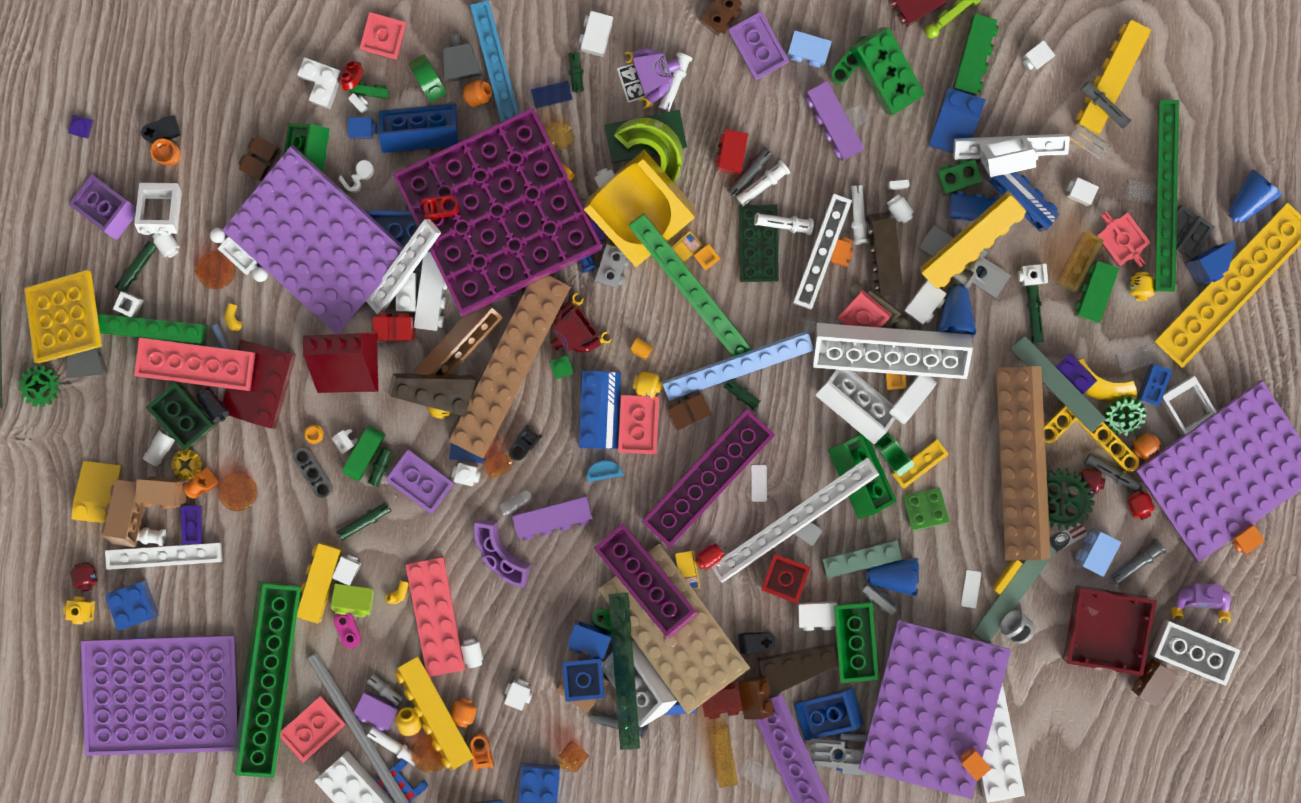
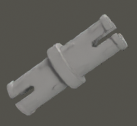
M373 674L371 678L376 683L369 679L367 684L380 693L379 696H384L397 707L399 702L394 697L400 701L404 697L391 688V684H386L376 674Z

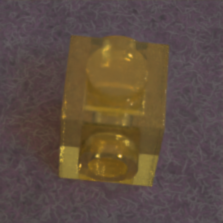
M560 121L557 123L552 122L546 128V134L553 148L557 147L561 152L576 140L575 136L571 133L573 129L566 122L563 124Z

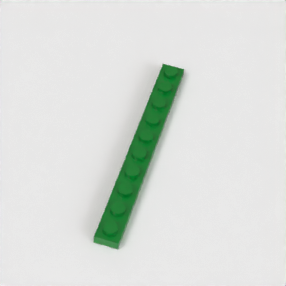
M1159 100L1155 292H1175L1179 100Z
M643 212L628 223L630 229L732 356L753 350L647 215Z

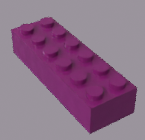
M622 523L594 547L599 556L667 638H672L699 615L625 524Z

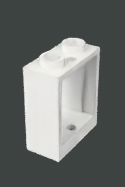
M1025 135L979 145L981 163L990 177L1036 167V160H1038L1037 149L1033 148L1032 142L1028 141Z
M139 183L134 223L138 233L150 235L151 233L163 235L177 233L182 195L178 183ZM171 199L169 220H143L145 200Z
M1189 376L1166 390L1161 400L1162 405L1181 435L1187 434L1201 424L1202 421L1216 413L1215 408L1195 376ZM1192 388L1207 414L1184 427L1169 401Z

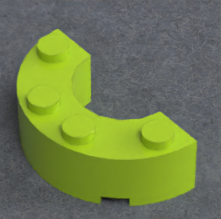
M635 118L620 125L614 136L627 148L640 143L655 148L661 158L660 168L675 183L683 163V149L676 133L668 125L652 118Z

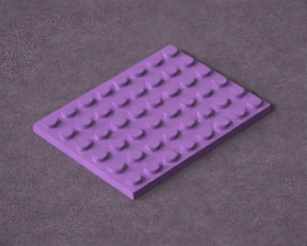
M291 146L222 230L336 334L344 328L382 282L383 276L404 249L402 244L294 146Z
M1260 380L1216 411L1215 414L1202 421L1201 424L1187 434H1184L1139 466L1135 471L1195 560L1200 562L1233 539L1232 537L1246 527L1254 524L1301 490V438L1265 383Z
M897 619L859 770L972 799L977 781L960 763V756L965 750H971L974 747L983 758L1011 649Z
M236 635L81 641L85 756L235 750L239 721Z

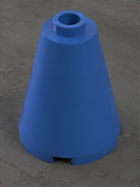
M1253 169L1248 174L1228 209L1230 212L1228 216L1236 223L1239 221L1243 223L1279 198L1282 193Z
M954 284L953 287L949 288L937 332L971 334V337L976 335L969 290L965 288V285Z
M910 558L871 567V569H867V580L870 581L871 585L910 596H917L918 589H916V585L919 583V559Z

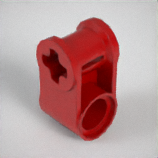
M451 195L420 200L424 211L423 220H436L454 216L459 211V204ZM447 202L455 203L454 208L451 210H446L445 204Z

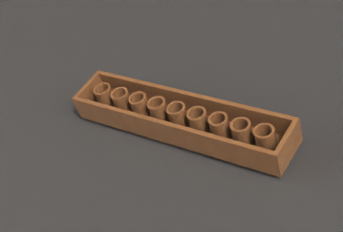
M549 275L528 285L470 399L466 415L461 416L449 442L483 459L486 457L556 319L558 311L562 308L571 290L570 286Z
M1041 366L996 368L1005 560L1049 559L1051 556Z

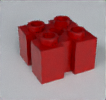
M378 313V317H372V333H377V341H416L415 318L411 317L409 313H397V317H392V314Z

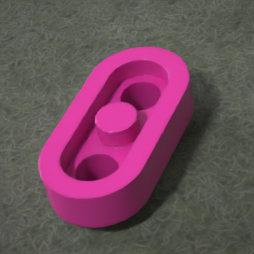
M348 612L346 615L336 614L334 625L342 644L348 648L356 647L361 641V634L353 615ZM344 617L346 624H342L340 618ZM348 635H352L354 637V640L352 642L348 641Z

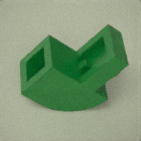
M425 54L408 63L431 103L447 94L446 89Z
M889 432L874 444L887 464L899 477L915 465Z

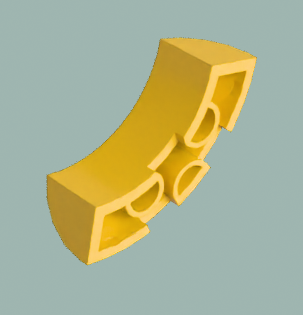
M1084 358L1077 359L1098 380L1084 394L1106 402H1116L1115 397L1121 400L1123 395H1125L1126 399L1130 396H1133L1134 399L1137 398L1134 381L1108 382L1095 375L1085 363Z

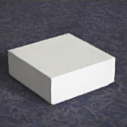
M909 180L889 181L887 183L888 190L907 189L909 187Z

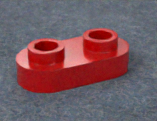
M350 61L343 68L338 79L342 90H350L358 85L364 72L360 62Z

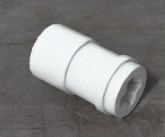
M158 430L149 449L144 453L143 459L158 467L175 440L167 431Z

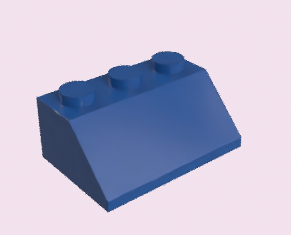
M955 191L954 194L949 195L946 218L973 222L1001 196H993L990 199L985 198L984 194L966 196V192Z
M1230 241L1217 244L1185 262L1184 264L1194 282L1205 284L1222 279L1224 277L1223 274L1229 270L1236 245L1235 242Z

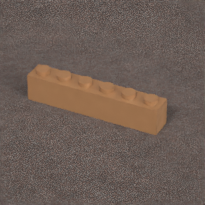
M490 304L465 315L411 374H451L503 317Z

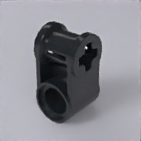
M172 115L144 125L141 129V135L146 141L153 144L158 139L164 138L169 140L181 135V131L176 117ZM151 130H153V131L155 132V133H153V137H152V138H151L150 136H148V135L151 134V132H150Z
M527 424L510 447V457L517 461L524 459L529 451L538 443L542 435L536 434ZM517 446L523 449V455L519 458H516L512 453L513 449Z
M766 631L738 634L740 654L769 651L775 645V638L772 633ZM764 637H768V640H772L769 642V645L765 646L764 642H761L764 640Z

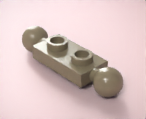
M854 284L850 287L849 294L852 298H855L862 290H865L862 285ZM870 289L867 294L892 314L884 325L890 328L894 323L896 329L910 330V321L906 318L898 317L902 311Z

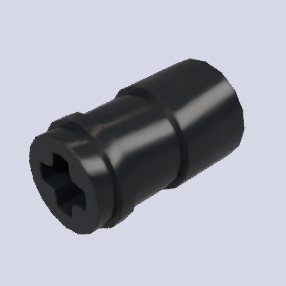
M206 387L199 391L196 395L197 400L202 404L213 423L225 421L230 412L216 396L215 391L211 387Z

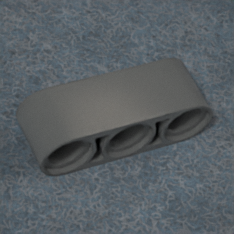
M305 447L297 449L293 455L294 461L314 494L319 498L330 496L333 492V485L312 450ZM301 451H305L308 455V459L305 462L299 458ZM312 467L318 471L316 478L311 477L309 474V470ZM321 484H325L328 487L326 494H322L319 491Z

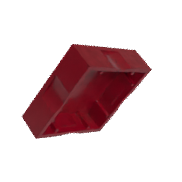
M1076 585L1063 660L1067 664L1090 668H1108L1116 672L1143 676L1148 652V636L1152 628L1157 601L1148 596Z

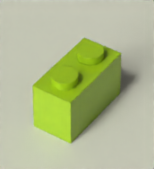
M335 584L331 608L336 614L346 615L347 612L354 613V616L357 617L371 615L374 590L371 588Z

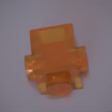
M505 452L482 462L490 479L512 470L511 466L514 465L510 455H506ZM497 462H501V468H498L496 466Z
M570 740L556 759L561 762L559 766L564 771L568 772L570 770L575 774L589 755Z

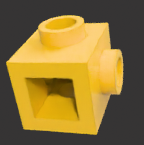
M74 596L73 599L67 600L63 608V613L66 615L65 620H71L72 624H83V622L94 620L95 601L85 600L86 597Z

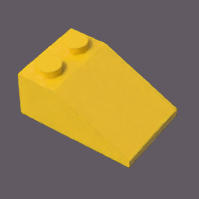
M83 461L73 500L71 519L99 523L106 522V507L111 502L112 497L110 490L112 485L115 484L116 479L121 480L122 465Z

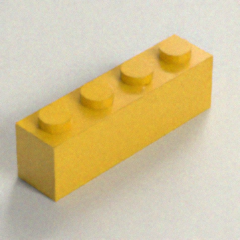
M323 542L318 543V546H314L311 555L314 559L312 564L309 563L306 570L308 579L307 582H303L300 591L303 595L301 601L299 600L298 618L317 624L321 622L334 580L332 577L340 561L343 548Z

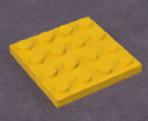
M85 270L24 288L34 363H43L102 347L91 271Z

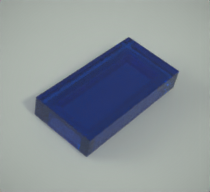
M568 81L531 89L535 109L573 100Z

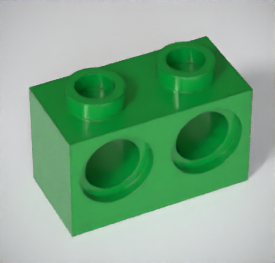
M964 159L958 161L959 165L951 167V164L940 168V172L936 173L943 195L982 182L975 160ZM964 168L971 169L972 176L970 178L964 176ZM946 174H951L954 177L952 184H948L945 181Z

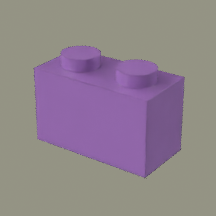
M366 690L353 714L357 715L356 718L362 722L369 721L373 723L374 727L378 730L384 731L385 729L388 731L400 707H396L393 703Z

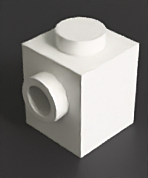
M461 462L458 463V466H454L452 477L455 478L454 482L474 486L475 483L479 482L481 474L478 471L479 467Z
M518 679V681L514 680L512 684L508 683L504 692L507 695L504 704L522 711L525 702L529 704L533 695L530 692L531 686L528 685L529 682Z

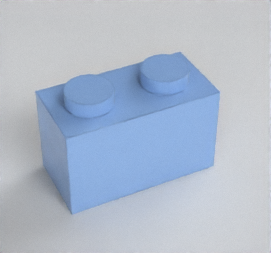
M794 31L787 56H790V59L793 61H807L810 66L820 68V66H824L832 41Z

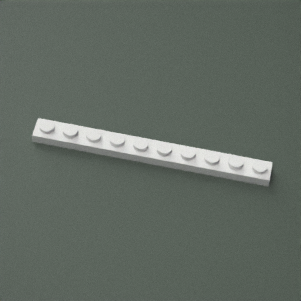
M866 458L724 556L720 562L712 566L719 581L723 583L880 475L870 459Z

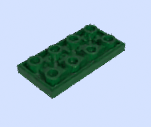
M680 110L640 117L656 119L668 125L678 136L682 149L687 148ZM629 120L604 125L612 163L633 159L644 149L649 155L659 154L652 146L642 143L627 148L614 136L617 128Z
M777 204L739 205L740 282H779L778 228L754 224L756 213L778 216Z

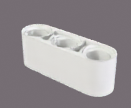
M917 375L888 413L904 425L933 390L937 382L930 376Z

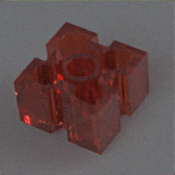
M737 682L728 684L702 704L704 717L717 719L720 718L722 713L734 716L738 715L739 711H743Z

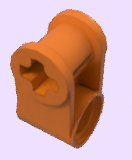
M206 467L196 474L192 480L185 483L183 490L188 497L196 498L202 493L211 490L219 481L210 469Z
M483 732L475 733L470 743L474 771L485 767L494 768L488 736ZM482 739L485 744L477 746L475 740Z

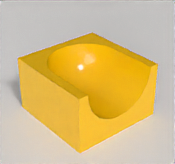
M645 149L586 199L584 207L586 213L635 267L651 254L630 229L628 223L644 212L668 241L695 218V206Z

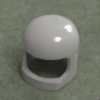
M1019 610L1008 612L1000 623L1001 633L1015 643L1023 644L1028 642L1035 632L1033 622Z

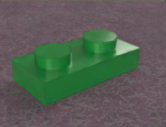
M359 82L356 87L349 90L351 94L390 99V91L383 85L375 84L374 87H369L367 83Z

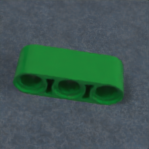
M861 36L857 39V41L854 44H856L857 42H859L867 36ZM850 49L830 74L831 82L835 85H843L859 66L858 62L855 65L848 64L847 57H854ZM836 71L843 72V80L835 78L834 74Z
M368 425L346 462L342 473L359 482L386 434Z

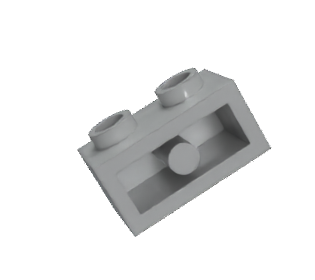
M606 244L595 282L613 288H618V285L622 286L625 278L622 272L624 266L628 267L630 260L619 248Z

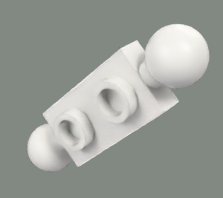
M214 228L210 232L211 240L215 243H221L218 250L243 273L248 275L252 272V276L257 282H263L267 279L268 272L263 267H257L258 263L230 237L226 238L225 233L222 231L223 229Z

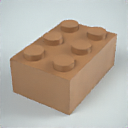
M154 476L137 479L135 503H141V507L160 505L162 509L181 507V504L187 503L188 496L183 490V485L189 480Z
M116 479L115 484L111 487L110 495L112 497L111 502L106 507L107 519L102 525V534L112 544L136 547L144 507H141V503H135L136 482Z

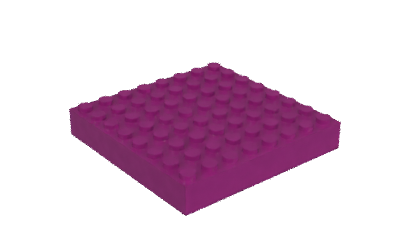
M534 108L392 174L418 228L424 221L423 205L420 204L421 199L451 195L459 204V211L456 215L431 220L440 230L441 234L429 251L462 317L602 250V245ZM447 202L445 204V209H453L455 203Z

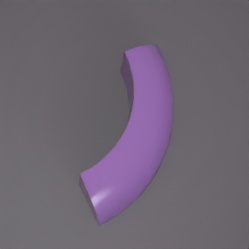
M480 520L475 522V541L485 564L491 571L493 570L502 577L501 579L524 588L529 578L531 564L518 560L505 548L499 535V521Z

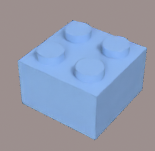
M1092 529L1091 532L1088 531L1084 538L1085 544L1083 548L1077 551L1075 563L1104 577L1121 542Z

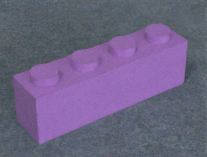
M828 81L809 90L806 93L805 101L809 108L813 107L817 123L823 125L825 129L823 133L828 142L831 141L835 148L832 150L836 158H841L844 161L861 152L864 147Z
M583 496L515 514L512 518L518 539L523 538V541L534 538V534L541 533L544 536L553 533L552 530L560 528V531L570 529L571 524L578 523L579 526L589 524V520L593 519L588 497Z

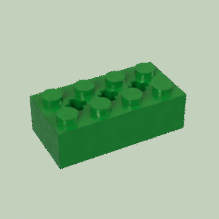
M881 27L849 47L886 114L895 115L925 95L890 28Z

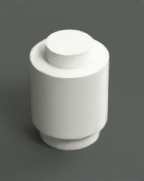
M900 194L887 202L889 211L898 223L902 221L904 224L913 218L911 215L914 212Z
M155 233L152 236L154 244L163 257L168 256L171 258L179 252L180 246L172 234L163 235Z
M475 638L464 640L461 650L467 668L481 666L483 656L479 641H475Z

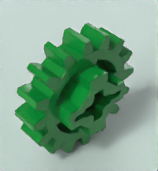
M34 366V370L32 368L27 369L28 374H21L24 380H18L22 384V387H19L18 390L23 391V394L20 396L21 398L27 397L25 403L32 402L34 407H37L38 404L40 407H45L46 403L48 405L53 404L51 399H58L55 394L61 392L57 386L61 385L62 382L56 381L59 375H52L54 373L53 369L47 371V366H42L41 369L40 366ZM44 375H46L50 379V381L46 380ZM39 384H46V386H43L40 389L33 388L34 386H37ZM29 391H31L32 393H34V394H35V397H33V396L30 394Z

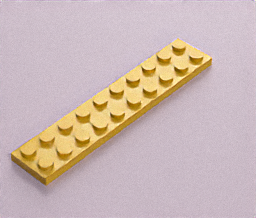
M1285 203L1234 256L1229 270L1223 274L1224 277L1216 282L1209 283L1153 341L1180 368H1183L1301 245V215L1289 203Z

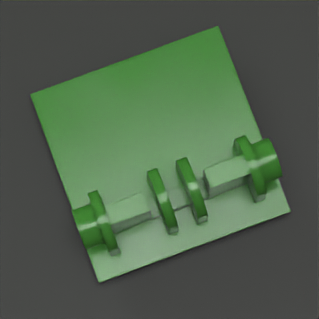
M941 488L903 495L909 517V526L912 531L950 523Z

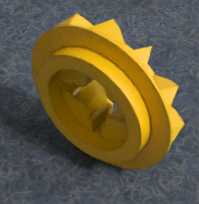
M181 450L174 454L171 460V470L176 477L182 480L193 479L202 468L201 458L192 450ZM192 459L189 463L190 469L185 468L181 470L183 466L181 460L188 461Z

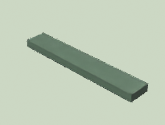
M1026 336L1011 348L1012 352L1026 366H1041L1042 382L1091 433L1106 420Z
M1050 546V556L1052 558L1056 550ZM1051 558L1045 560H1024L1022 566L1003 592L998 595L973 632L989 643L1000 629L1002 618L1008 612L1014 610Z

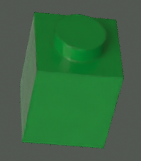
M569 355L549 361L555 380L575 374Z

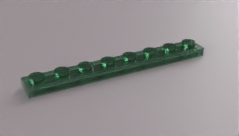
M628 592L609 594L620 750L640 749Z

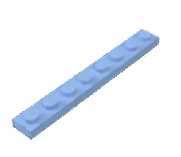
M808 331L662 382L670 401L814 351V347Z

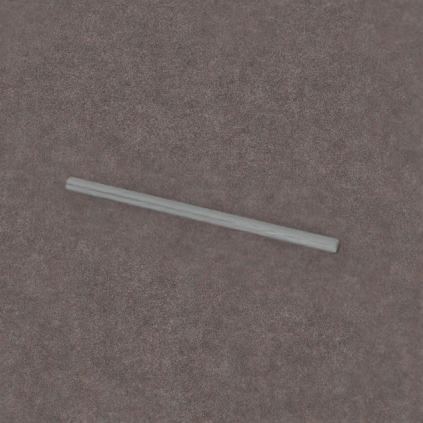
M318 654L310 655L307 658L308 662L394 802L409 803Z

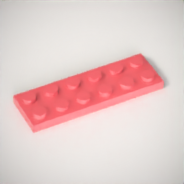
M139 338L134 376L250 391L255 353Z
M444 557L405 564L425 669L428 676L465 670Z

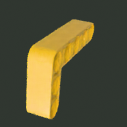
M1063 404L1044 423V431L1046 429L1051 431V437L1047 440L1045 439V443L1054 442L1076 422L1122 470L1134 471L1139 466L1137 456L1104 422L1091 433ZM1062 415L1065 418V423L1059 426L1057 418ZM1100 430H1104L1106 434L1102 440L1098 438ZM1114 443L1119 446V450L1115 454L1111 451V446ZM1127 457L1132 459L1130 467H1126L1124 464Z

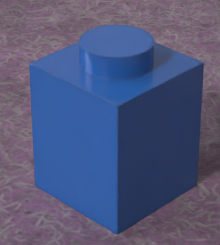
M348 117V137L350 139H374V134H377V123L371 117Z

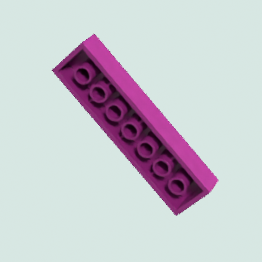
M746 408L642 519V523L670 548L767 445L775 434Z

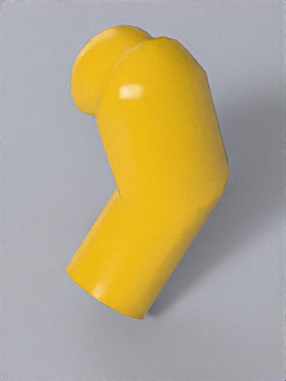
M228 303L224 320L230 330L239 331L242 328V322L237 321L235 318L237 305Z
M400 580L398 590L388 593L385 596V601L391 605L403 601L406 597L409 582Z

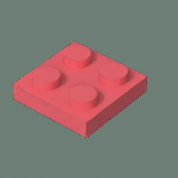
M369 12L359 49L364 52L398 60L407 22Z
M862 290L839 314L837 319L845 325L881 328L892 314Z

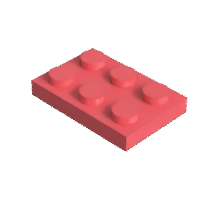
M621 395L618 453L657 454L659 397L649 398L645 396Z
M321 695L281 731L280 738L304 763L347 723Z

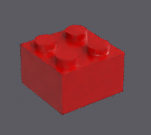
M725 129L724 134H720L718 147L721 148V153H717L715 166L718 167L717 172L740 176L748 133Z
M774 554L761 591L798 604L811 567Z

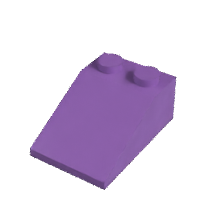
M93 174L90 175L69 203L76 211L116 240L119 239L136 214V206Z

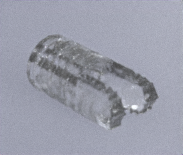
M525 490L517 495H512V497L507 498V500L498 505L508 519L533 500V493Z

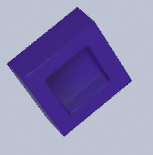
M72 115L68 133L89 139L93 120Z

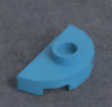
M601 460L595 462L589 468L586 482L624 476L617 463L610 460Z

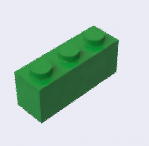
M1095 261L1089 265L1087 282L1082 284L1080 293H1082L1081 299L1077 300L1074 306L1076 317L1093 323L1101 322L1119 268L1100 261Z

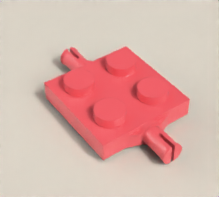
M1108 211L1104 212L1101 217L1107 225L1096 237L1115 263L1121 266L1126 261L1134 259L1139 268L1145 265L1146 262L1140 256V253L1151 242L1130 214L1127 212L1120 218L1113 220Z

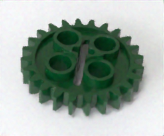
M1057 468L1056 473L1051 469L1049 476L1047 475L1048 504L1053 503L1057 507L1056 510H1051L1048 507L1051 528L1054 524H1057L1058 530L1061 529L1062 525L1068 530L1070 524L1073 528H1076L1077 522L1082 525L1084 522L1083 518L1088 519V513L1093 511V508L1090 506H1093L1095 501L1090 499L1095 494L1089 493L1093 487L1086 486L1088 479L1081 480L1083 474L1075 476L1076 470H1073L1070 474L1068 473V468L1064 472ZM1063 483H1066V489L1064 493V499L1066 501L1063 504V515H1060V508L1062 503V498L1060 497L1063 493ZM1050 485H1056L1059 491H1052ZM1069 488H1076L1078 490V494H1071ZM1073 506L1076 509V512L1070 513L1067 510V507Z

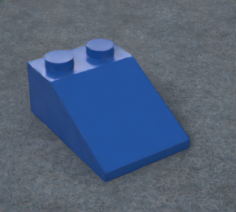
M948 88L945 91L928 146L953 153L954 139L972 138L986 99Z
M854 687L794 704L805 741L856 730L864 725Z

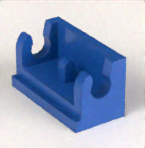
M1149 364L1137 398L1141 402L1159 407L1172 370L1156 364Z

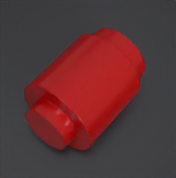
M717 544L709 545L695 555V563L699 569L707 571L720 562L724 554Z

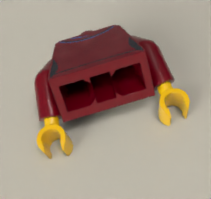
M575 293L572 301H568L557 313L553 329L556 338L551 341V345L555 350H559L564 346L568 352L574 350L576 353L590 352L601 346V343H609L612 338L608 341L603 339L604 334L609 332H603L600 338H597L599 336L598 332L579 308L584 298L580 302H576L574 299L579 293Z

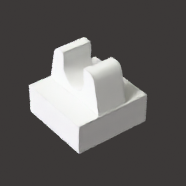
M351 429L342 430L332 438L341 454L349 451L358 442L357 438L354 440L348 438V435L352 432Z

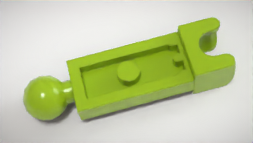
M957 0L953 4L954 8L948 12L946 9L938 16L939 20L935 24H928L925 27V35L930 39L936 38L939 35V30L970 5L974 8L982 0Z

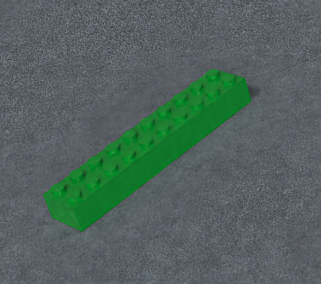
M258 580L232 771L236 776L275 777L301 587L297 584Z

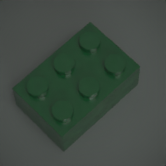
M173 382L146 406L148 411L184 451L190 450L218 425L213 423L205 409L181 382Z

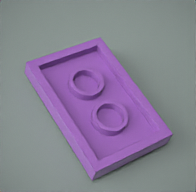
M762 11L728 29L755 81L789 63Z
M409 449L386 478L388 483L430 514H433L455 484Z

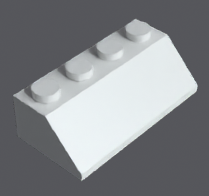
M836 369L815 395L873 444L888 431L896 419L888 413L893 404L852 370Z
M635 641L621 642L603 662V672L640 727L665 714L677 702Z

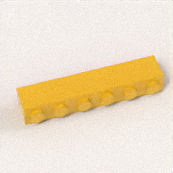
M1133 20L1128 21L1126 24L1123 23L1118 33L1121 35L1118 41L1115 40L1111 45L1110 51L1112 53L1109 58H1105L1101 66L1103 71L1101 75L1096 76L1093 85L1100 92L1103 91L1113 104H1115L1151 32V29ZM1086 96L1084 100L1086 105L1083 110H1079L1075 118L1077 120L1075 126L1097 136L1101 133L1109 116L1098 105L1092 104V100Z
M1007 191L920 267L921 273L936 289L946 286L953 275L961 273L965 269V265L970 261H975L984 248H990L999 235H1005L1014 222L1018 223L1024 218L1026 213L1024 206L1010 191Z
M419 657L396 668L395 678L399 684H403L405 688L404 694L414 704L413 710L418 718L421 717L424 723L422 725L427 735H431L433 739L432 745L443 757L441 761L446 769L449 768L451 771L473 759L469 748Z

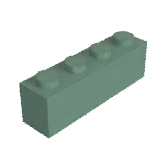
M892 539L821 557L825 576L830 578L902 560L898 541Z

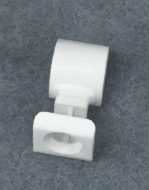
M362 160L357 164V174L351 175L354 181L352 187L340 175L339 181L350 193L360 191L361 179L368 180L373 176L375 170L369 161Z

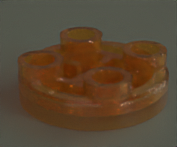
M220 251L205 253L199 259L195 269L199 281L210 289L227 287L233 281L236 272L235 264Z
M233 473L221 481L218 495L221 503L227 509L243 511L254 504L258 498V489L255 481L249 475Z
M430 734L419 737L411 749V758L414 765L426 773L437 772L444 768L441 761L443 757L439 751L437 752L432 745L433 739Z

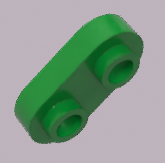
M600 608L592 615V624L600 630L616 636H622L628 631L614 612ZM598 618H603L604 622H599ZM615 625H621L622 629H617Z

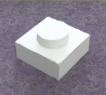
M353 93L348 98L363 115L369 110L366 107L368 102L361 95L357 97Z

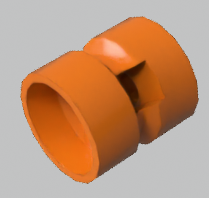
M168 139L156 140L150 149L152 158L165 166H174L181 159V149L177 144Z

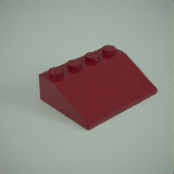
M377 333L303 336V355L317 393L379 392Z
M240 339L238 351L255 353L251 390L227 388L223 404L230 412L228 416L274 429L278 423L296 354Z

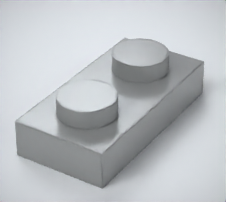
M870 581L864 584L862 590L864 595L869 600H874L879 604L878 606L882 611L893 615L897 610L898 602L878 586L871 585Z

